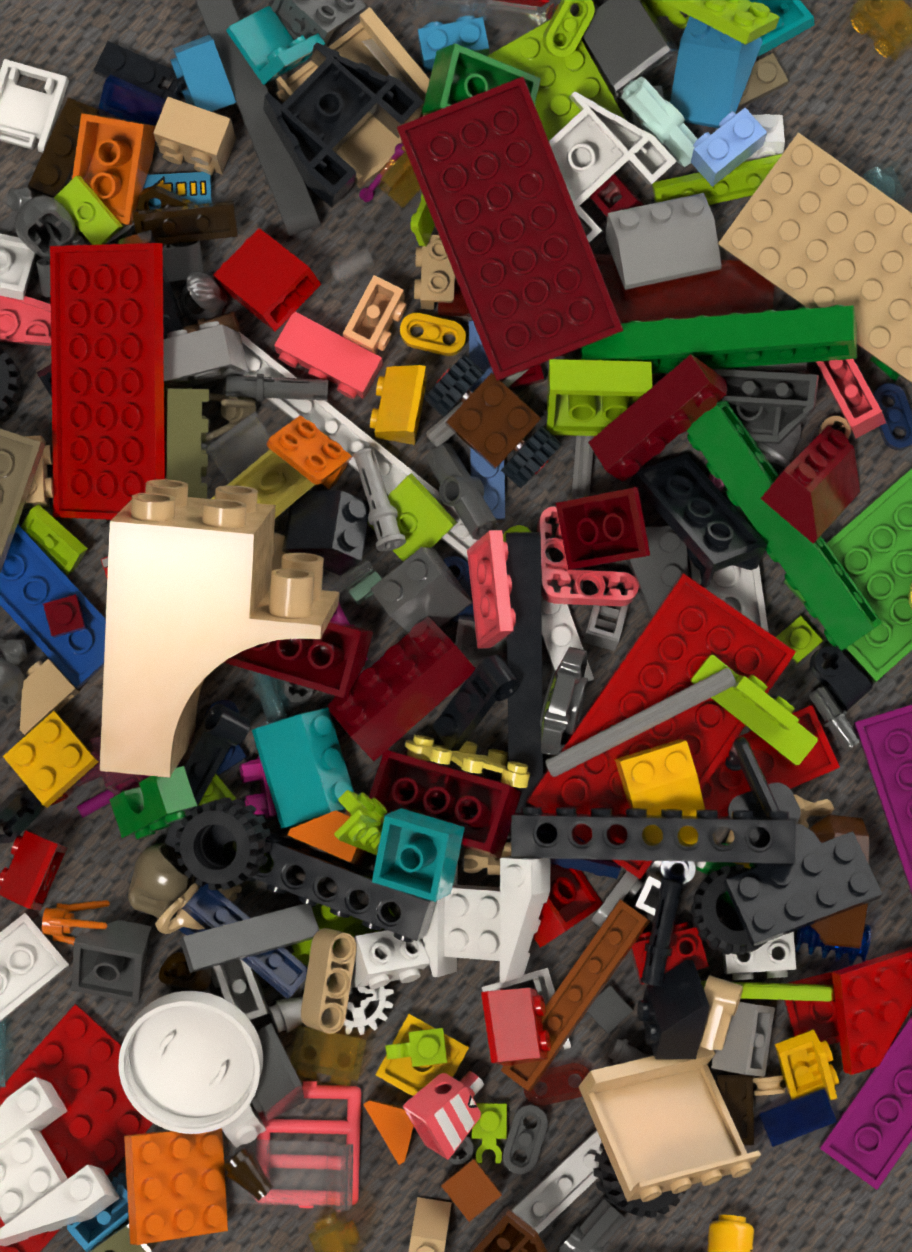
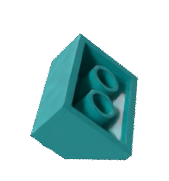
M329 708L302 713L252 730L281 829L306 823L335 810L341 813L346 811L345 807L337 799L346 790L354 791Z

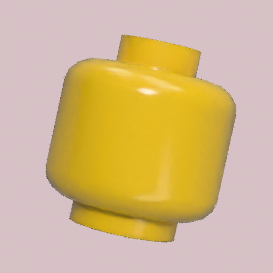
M718 1215V1220L712 1221L709 1225L707 1251L753 1252L754 1228L749 1223H746V1217Z

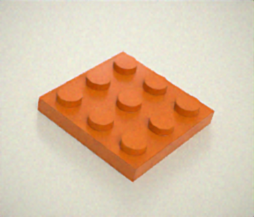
M222 1128L200 1134H186L167 1130L124 1136L130 1244L141 1245L228 1231Z

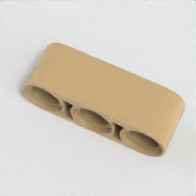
M323 928L317 931L313 937L301 1006V1019L307 1027L333 1034L338 1032L344 1025L356 956V942L350 934L330 928Z

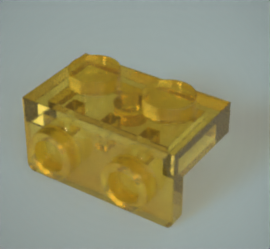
M402 146L401 149L404 153L397 161L391 158L380 170L379 174L383 177L380 179L378 188L401 208H404L419 192L420 186L404 146Z

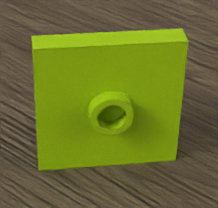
M412 473L387 496L390 505L397 509L398 517L396 521L400 534L404 535L406 539L404 545L393 549V552L403 562L421 547L432 548L458 523ZM368 521L367 524L375 531L374 526L369 524Z

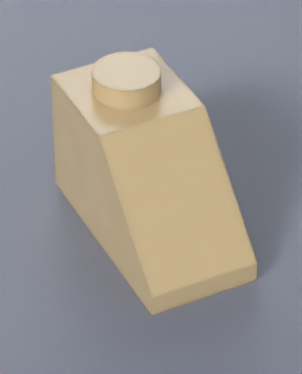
M49 659L44 663L40 660L32 665L26 672L28 677L23 681L20 731L25 736L53 711L58 712L80 692Z
M417 1197L409 1252H444L452 1202Z

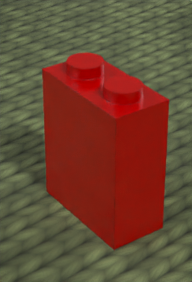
M260 228L247 238L243 245L213 274L218 283L232 298L274 332L321 285L308 265Z

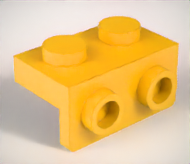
M814 1030L775 1044L785 1085L792 1100L822 1088L825 1089L830 1100L837 1098L834 1085L839 1084V1079L833 1065L828 1063L833 1061L831 1050L826 1041H819Z

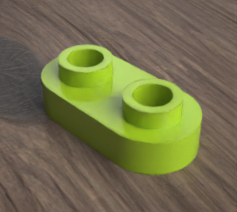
M561 0L542 38L543 46L549 54L557 57H566L575 51L594 16L595 8L592 0ZM574 3L579 6V13L576 16H573L570 12V8ZM558 33L563 36V42L559 46L554 43V37Z

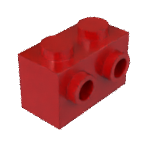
M688 922L674 925L670 947L673 948L672 955L667 958L664 974L685 960H693L696 970L709 967L702 940L698 936L699 932L696 927L690 928ZM651 932L641 934L631 948L640 984H645L641 982L647 954L644 948L645 943H649Z

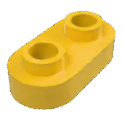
M411 313L402 320L400 325L401 338L411 348L444 356H454L463 350L466 343L465 331L455 321L422 313ZM414 327H420L423 330V334L419 337L412 336L410 332ZM445 335H453L456 339L455 342L451 345L445 344L443 342Z

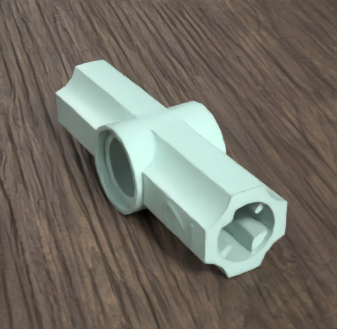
M640 76L638 79L629 82L623 89L624 92L621 98L642 121L641 127L646 132L655 136L680 165L686 167L691 164L693 149L695 148L693 144L697 138L683 123L685 121L684 116L670 102L663 100L645 78Z

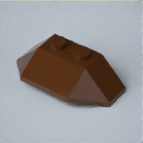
M827 815L809 828L821 843L853 831L869 864V834L863 818ZM868 903L810 926L820 935L819 938L825 945L860 949Z
M506 1206L474 1242L468 1252H547L535 1228Z

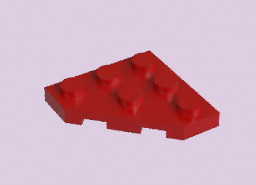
M912 946L832 972L843 1071L845 1073L854 1075L880 1066L912 1007Z

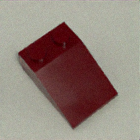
M638 487L556 503L568 570L650 556Z

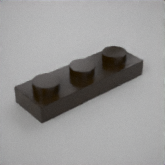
M69 97L67 98L28 184L29 189L54 198L68 184L74 168L81 113L99 115L98 109Z
M234 201L134 211L133 213L136 234L151 230L155 242L163 243V245L238 237Z

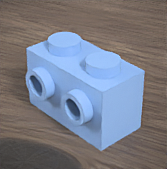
M746 108L737 114L735 112L729 113L719 123L720 128L711 135L709 132H706L693 144L695 148L693 149L691 163L712 187L764 145L767 131Z

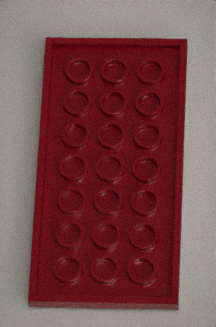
M523 76L396 127L497 381L545 363L549 359H555L623 332L622 325Z

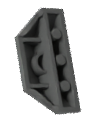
M712 369L727 382V394L718 402L727 401L755 442L780 444L815 410L818 375Z

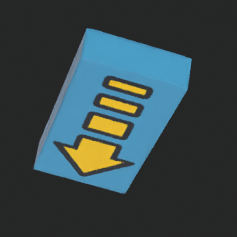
M190 172L147 175L144 189L150 186H159L197 205L212 203L211 175L208 173ZM157 198L149 200L154 206L161 204V201Z

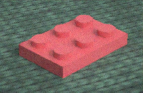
M502 530L488 531L467 550L477 649L493 647L513 632L516 623V614L514 609L511 608L509 596L512 591V580L510 575H507L506 569L508 545L506 542H503Z

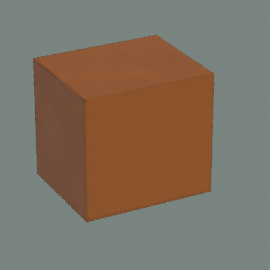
M474 1157L441 1183V1187L469 1222L502 1196V1192Z

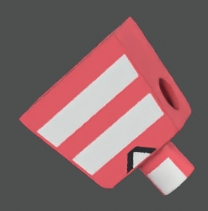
M468 1071L460 1081L446 1073H441L403 1105L424 1145L447 1160L451 1158L481 1116V1112L473 1097L484 1086V1083L472 1071Z

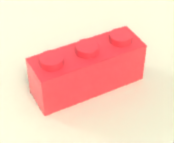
M297 312L290 316L274 345L276 352L280 354L278 357L280 361L293 368H296L297 364L309 370L307 374L315 380L328 379L338 385L337 391L351 399H354L356 395L363 399L365 398L383 366L382 357Z
M854 359L815 362L855 438L886 423L882 410Z

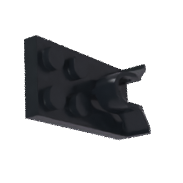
M687 453L640 469L632 476L631 482L638 487L643 496L686 544L690 560L700 570L701 586L704 588L708 587L714 573L733 565L747 570H754L758 567L767 546L766 542Z

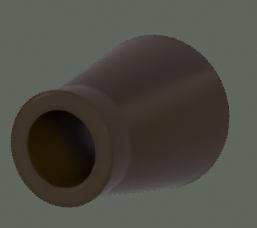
M244 1147L223 1165L228 1172L226 1176L252 1194L258 1201L274 1187L269 1182L253 1152L249 1153Z

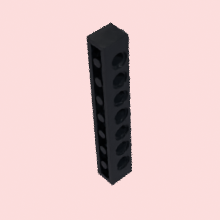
M195 806V807H193L192 809L186 811V812H185L186 816L191 815L190 811H192L193 809H195L197 806ZM182 820L171 823L164 843L174 847V852L175 844L181 840L175 836L177 829L184 827L181 824ZM214 825L210 834V845L213 852L221 860L233 862L236 856L232 851V843L235 841L234 836L225 827ZM270 832L271 836L265 838L266 842L271 843V851L266 853L274 861L273 869L263 865L259 867L261 871L247 881H255L257 879L267 883V888L274 892L285 894L288 891L296 894L301 902L308 905L317 906L322 904L331 908L330 912L339 917L349 918L353 916L362 920V925L370 929L381 930L384 928L392 931L395 938L404 942L418 941L426 935L437 901L434 902L373 883L374 871ZM295 865L303 868L305 872L304 881L296 878L294 874ZM327 877L332 878L336 882V893H332L326 888L325 880ZM358 889L367 893L369 897L368 905H363L359 902L357 898ZM389 902H395L399 905L401 909L400 918L390 913L388 908Z
M526 806L521 807V813L512 815L511 858L795 864L797 818H789V812L768 811L767 817H753V811L734 810L732 811V817L718 816L717 810H696V816H682V810L661 809V815H647V809L629 808L626 809V815L612 814V808H591V814H577V808L557 807L556 813H542V807ZM543 823H550L556 827L557 838L555 841H547L541 836L540 828ZM577 824H586L591 828L592 839L589 842H582L576 837L575 828ZM620 824L626 828L628 837L625 842L618 843L611 838L610 828L612 825ZM656 825L662 830L663 839L660 843H651L646 839L645 828L647 826ZM683 826H692L697 830L699 837L696 843L687 844L682 841L680 829ZM726 826L733 831L734 841L731 844L723 845L716 840L715 831L718 827ZM756 827L765 828L770 834L769 843L763 846L753 843L750 837L751 830Z

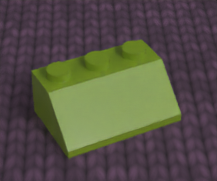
M549 359L546 430L552 435L596 436L653 387L651 362Z

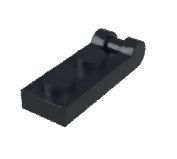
M107 41L94 68L95 74L164 104L167 97L181 101L180 94L182 89L187 88L184 78L177 79L173 69ZM164 79L171 82L168 90L160 89Z

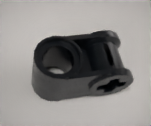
M825 646L816 651L810 658L809 666L813 675L823 686L828 688L837 704L846 711L873 688L867 677L837 647ZM832 657L834 661L830 664L831 667L824 669L821 666L824 662L823 658Z

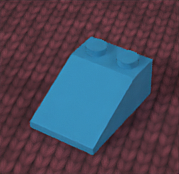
M691 16L689 17L680 40L670 103L684 116V122L720 128L719 123L731 112L736 113L763 42L760 37L745 45Z

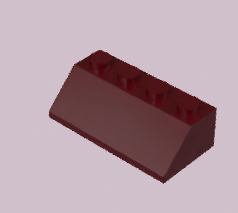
M690 354L588 443L606 472L624 482L627 478L635 475L639 468L653 456L661 453L665 446L679 434L687 431L691 424L705 412L713 409L717 402L727 394V382L722 376Z
M828 425L784 469L760 499L814 544L860 493L854 446L849 443L847 437L842 432Z
M330 620L321 639L293 638L267 642L246 649L223 663L346 698L365 665L373 632Z

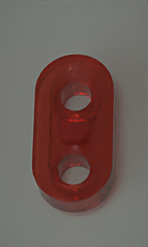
M569 1063L547 1068L538 1081L547 1084V1092L543 1095H538L535 1093L534 1088L531 1092L523 1088L524 1094L529 1102L537 1106H545L582 1097L579 1087H571L568 1084V1078L572 1074H578L582 1082L588 1075L589 1070L579 1063Z

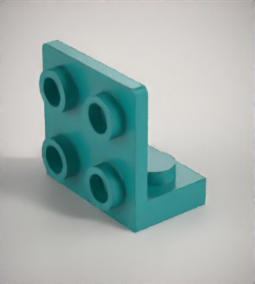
M270 6L251 14L226 29V32L263 85L305 63L312 57L313 46L316 43L326 44L319 33L308 39L302 35L293 40Z

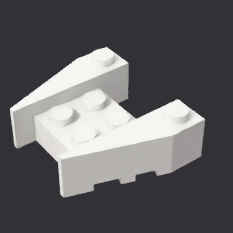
M574 92L569 98L581 111L550 139L549 143L588 242H590L602 231L580 207L592 193L626 162L632 166L648 185H651L677 161L655 136L597 105V103L581 94Z
M511 856L500 858V887L458 885L457 863L452 892L437 901L427 933L422 937L433 977L457 972V958L500 961V983L523 978L530 957L528 951L534 933H537L541 922L539 916L543 903H547L550 893V858H511Z
M37 1077L7 1097L0 1106V1217L5 1224L0 1228V1246L11 1245L29 1239L28 1237L47 1231H55L75 1222L92 1219L120 1198L102 1168L86 1165L69 1179L67 1178L40 1131L68 1110L51 1082Z

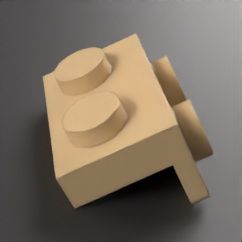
M431 235L427 246L416 247V267L422 268L421 279H415L414 299H420L421 309L434 310L435 302L452 303L454 301L455 275L439 235Z

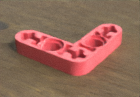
M554 506L545 509L537 523V532H540L542 598L553 604L627 606L630 604L639 589L635 577L631 574L615 571L568 570L560 524L556 530L555 538H550L552 526L548 521L550 518H554L555 523L559 524L557 508ZM549 548H557L562 552L563 560L552 562L546 557L545 551ZM552 580L557 581V585L561 587L558 593L554 592L552 586H549ZM571 580L574 581L572 588L573 594H570L571 587H568ZM586 580L592 581L597 586L598 592L594 595H586L582 592L580 583ZM605 582H607L606 589H609L606 595L603 594L605 591ZM619 583H622L624 589L628 590L626 595H621L620 590L615 589Z

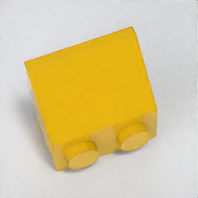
M426 366L387 367L385 376H379L376 396H381L379 409L373 408L370 419V428L375 429V438L415 445L427 383Z

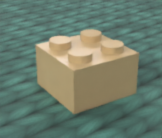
M167 97L153 132L160 153L164 154V159L179 165L182 164V161L194 164L195 170L213 175V172L223 174L236 140L230 118L171 97Z

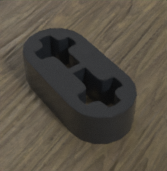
M32 791L14 792L0 805V823L9 821L2 829L5 834L0 835V844L14 841L39 815L41 802ZM20 800L27 801V804L25 805V810L27 812L17 813L23 806Z

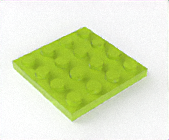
M550 20L488 55L492 59L541 78L535 108L548 141L581 111L569 98L574 92L581 94L597 103V105L625 119L582 40H580L575 51L566 57L553 56L545 50L542 38ZM560 33L554 37V43L559 46L563 42V36Z

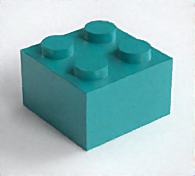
M403 808L385 815L372 882L434 902L448 896L452 892L465 827Z

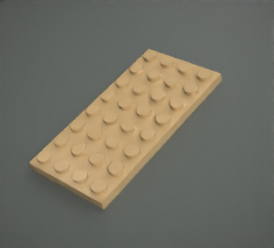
M797 133L721 238L718 245L804 307L813 309L833 305H854L857 323V345L912 384V213L803 135Z

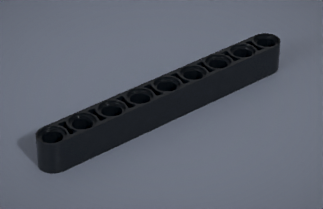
M540 532L506 533V543L508 545L506 569L507 575H510L512 580V591L509 595L510 605L516 614L513 632L507 635V666L520 683L517 691L508 698V762L514 761L528 765L527 772L530 773L527 788L514 787L521 792L515 813H521V807L533 806L526 799L543 776L540 726L542 713ZM512 824L509 831V837H511Z

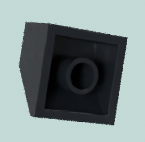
M342 490L307 491L290 506L282 551L287 554L309 553L324 558L323 569L339 576L343 575L362 561L370 510L369 503Z
M685 960L665 973L663 986L648 984L643 1000L638 1002V1019L644 1023L646 1044L651 1045L655 1059H696L710 1006L693 960Z

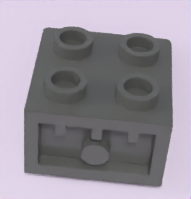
M274 0L271 8L293 40L302 35L308 39L319 33L326 43L324 46H327L333 32L361 14L366 4L361 0Z

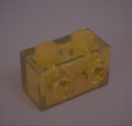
M858 0L853 5L849 15L852 26L858 33L862 35L866 33L875 42V49L883 57L888 58L890 56L896 62L912 47V9L903 0Z
M298 1025L291 1064L293 1068H297L296 1074L299 1076L316 1079L317 1073L331 1075L330 1082L350 1086L351 1080L359 1081L368 1039L337 1032L328 1034L304 1025Z
M335 1212L315 1220L316 1222L313 1223L314 1228L308 1234L315 1252H359L356 1244L359 1243L361 1238L354 1220L347 1222L345 1215L337 1218Z

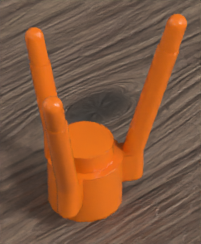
M103 900L75 904L57 903L56 908L46 907L42 919V933L44 935H53V941L74 945L75 938L66 935V933L71 934L74 927L106 929L107 924L105 922L77 920L74 917V913L69 912L108 907L110 902Z

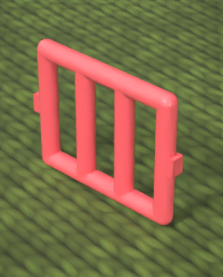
M303 1081L302 1089L306 1099H347V1121L270 1119L267 1121L262 1111L258 1114L266 1131L257 1136L256 1159L268 1180L269 1168L346 1170L345 1191L271 1189L259 1201L256 1199V1201L259 1203L299 1204V1208H314V1204L355 1205L359 1200L361 1089L358 1086L317 1085V1081ZM271 1133L347 1135L346 1156L270 1154Z

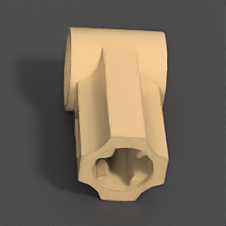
M709 975L704 992L710 1007L700 1047L709 1050L723 1049L732 1016H735L741 999L742 985Z

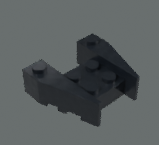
M316 43L313 46L311 61L318 68L283 104L267 93L264 97L263 110L306 185L332 208L354 185L357 171L336 154L342 145L371 115L399 138L396 127L418 119L421 115L424 101L399 79L390 75L384 76L371 70V67L360 62L358 64L340 56L339 52Z

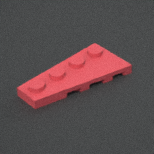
M0 296V342L51 346V304L28 296H24L23 300Z

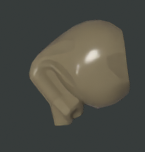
M159 843L147 847L139 854L135 862L128 893V900L134 909L154 915L159 919L194 884L195 876L188 878L184 872L188 869L185 864L179 865L177 859L182 856L174 852V847Z

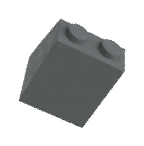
M608 0L600 7L594 4V16L583 35L584 40L616 91H623L629 82L638 79L640 76L644 78L679 51L678 46L645 0Z

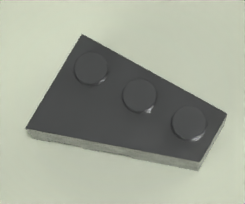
M670 526L645 527L650 556L626 560L630 573L638 583L639 596L649 620L680 575L684 573L688 576L687 546Z

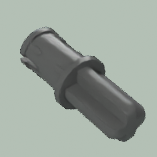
M820 686L809 694V698L825 721L823 726L829 727L842 747L843 752L861 742L855 729L845 716L848 712L841 710L826 686Z

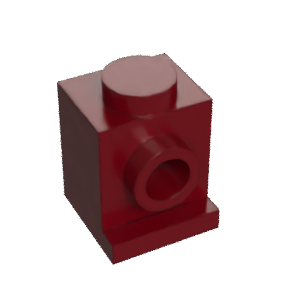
M615 173L589 196L607 217L610 212L644 205ZM622 195V198L613 205L614 197Z

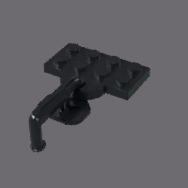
M744 737L736 738L725 764L732 771L742 769L751 791L732 799L728 806V817H732V811L734 810L753 811V817H767L768 811L789 812V818H797L798 823L801 810L791 789L782 783L768 784L747 739ZM797 824V855L795 864L754 863V869L728 878L724 882V886L752 947L872 902L883 895L853 831L821 843L814 832L802 824ZM756 827L751 830L750 837L753 843L759 846L769 843L770 834L765 828Z

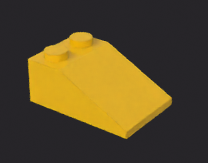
M675 740L615 759L629 808L647 809V815H661V809L682 810V816H696V810H705L698 776L686 740ZM649 825L645 828V837L651 843H660L663 839V832L658 826ZM683 826L680 829V838L683 842L694 844L698 841L699 835L694 827Z

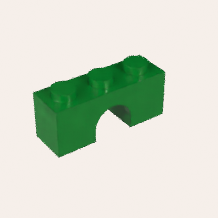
M184 766L176 768L170 778L150 776L139 782L140 787L123 791L109 799L121 837L125 838L135 835L136 840L156 834L155 831L165 829L171 826V823L182 820L186 817V811L197 806Z

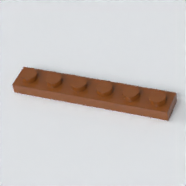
M621 899L545 1006L546 1014L541 1016L543 1030L548 1031L551 1041V1050L547 1051L548 1060L503 1066L501 1071L527 1091H532L651 920Z

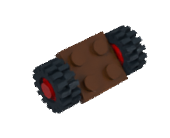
M464 354L436 382L437 384L425 396L424 400L443 417L461 400L463 404L445 424L492 468L496 469L512 450L515 452L518 450L501 471L521 489L534 474L536 475L545 466L549 458L562 443L541 426L523 445L525 442L523 438L541 418L500 380L497 381L493 373L473 393L471 391L467 393L485 372Z

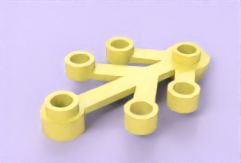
M414 735L413 740H406L407 756L447 765L453 761L462 770L477 774L482 773V769L485 768L502 773L501 783L517 788L528 787L530 773L527 772L528 765L509 761L507 764L508 753L505 751L489 749L488 756L477 755L478 745L470 741H466L459 751H451L445 745L433 744L434 739L428 736Z

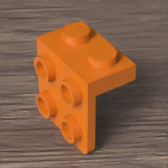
M301 415L272 435L266 443L269 449L313 484L319 485L322 483L328 489L337 483L352 458L339 443L331 440L314 423L306 420Z

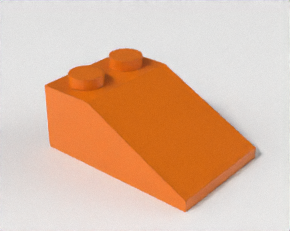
M81 113L72 179L75 176H81L121 224L131 225L133 213L137 209L139 195L143 191L153 160L156 140L153 132L156 126Z

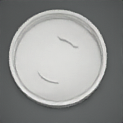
M200 991L174 992L149 1003L132 1021L120 1049L119 1076L129 1101L141 1115L152 1123L178 1133H206L228 1125L247 1109L255 1096L261 1077L263 1050L258 1033L249 1018L229 1001Z

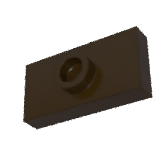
M717 1074V1087L743 1144L754 1145L753 1075Z

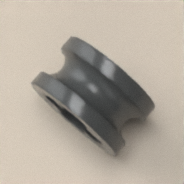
M287 681L284 683L285 695L291 702L296 704L308 702L315 692L314 689L305 688L307 691L305 696L301 697L298 693L292 695L290 688H294L293 685Z
M466 1136L464 1139L467 1143L464 1147L467 1154L462 1158H459L458 1154L456 1158L451 1156L447 1161L456 1165L469 1161L474 1150L470 1137Z

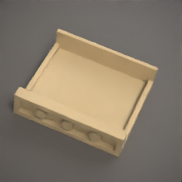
M370 7L359 15V24L328 47L339 52V55L358 64L360 62L370 66L371 70L388 76L389 73L362 42L373 39L423 101H425L430 79ZM310 60L286 80H283L280 76L276 79L279 89L276 94L282 103L318 68L314 62ZM371 115L342 145L336 154L357 171L355 183L361 188L379 174L395 153V146L402 143L400 137L397 138Z
M699 1045L696 1059H655L654 1056L592 1070L578 1086L627 1202L640 1198L642 1202H648L659 1197L662 1192L670 1190L673 1194H678L689 1189L692 1184L702 1182L703 1186L711 1185L719 1181L722 1176L730 1174L733 1178L741 1177L752 1170L751 1165L761 1156L759 1151L747 1153L707 1065L716 1055L714 1050H709Z

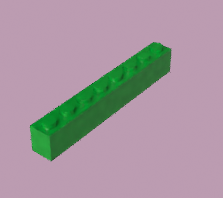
M833 305L813 309L801 307L796 310H766L761 313H731L729 315L711 317L700 315L694 318H665L660 321L648 322L630 321L621 324L623 332L582 348V360L651 362L652 374L671 372L690 354L711 369L857 359V323L854 305Z
M727 401L717 402L713 409L705 412L693 422L687 430L689 433L687 435L688 441L694 449L703 453L708 461L706 464L711 474L717 479L720 478L726 486V494L729 500L735 506H740L747 516L745 520L766 542L765 550L774 562L780 563L786 572L785 579L794 590H798L805 599L804 605L809 614L814 618H818L822 623L827 640L833 646H838L842 651L882 624L822 536L813 544L760 499L779 475Z

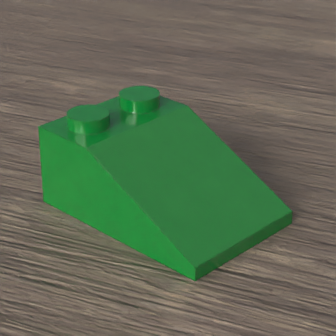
M455 43L436 52L421 114L428 115L522 76L535 105L541 78Z

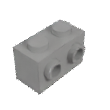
M739 1002L736 1014L732 1016L723 1049L714 1050L716 1055L712 1059L711 1068L765 1077L775 1007Z

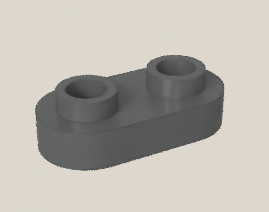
M536 1105L522 1106L516 1111L503 1150V1161L507 1169L515 1174L530 1172L538 1160L548 1120L545 1112ZM529 1115L537 1119V1124L532 1129L526 1128L523 1124L525 1117ZM518 1149H522L527 1153V1158L523 1162H516L513 1158L514 1152Z

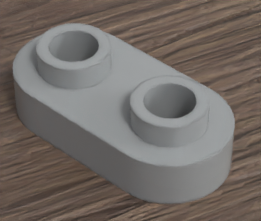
M626 871L591 921L601 928L619 900L623 901L626 896L632 900L644 883L629 871Z

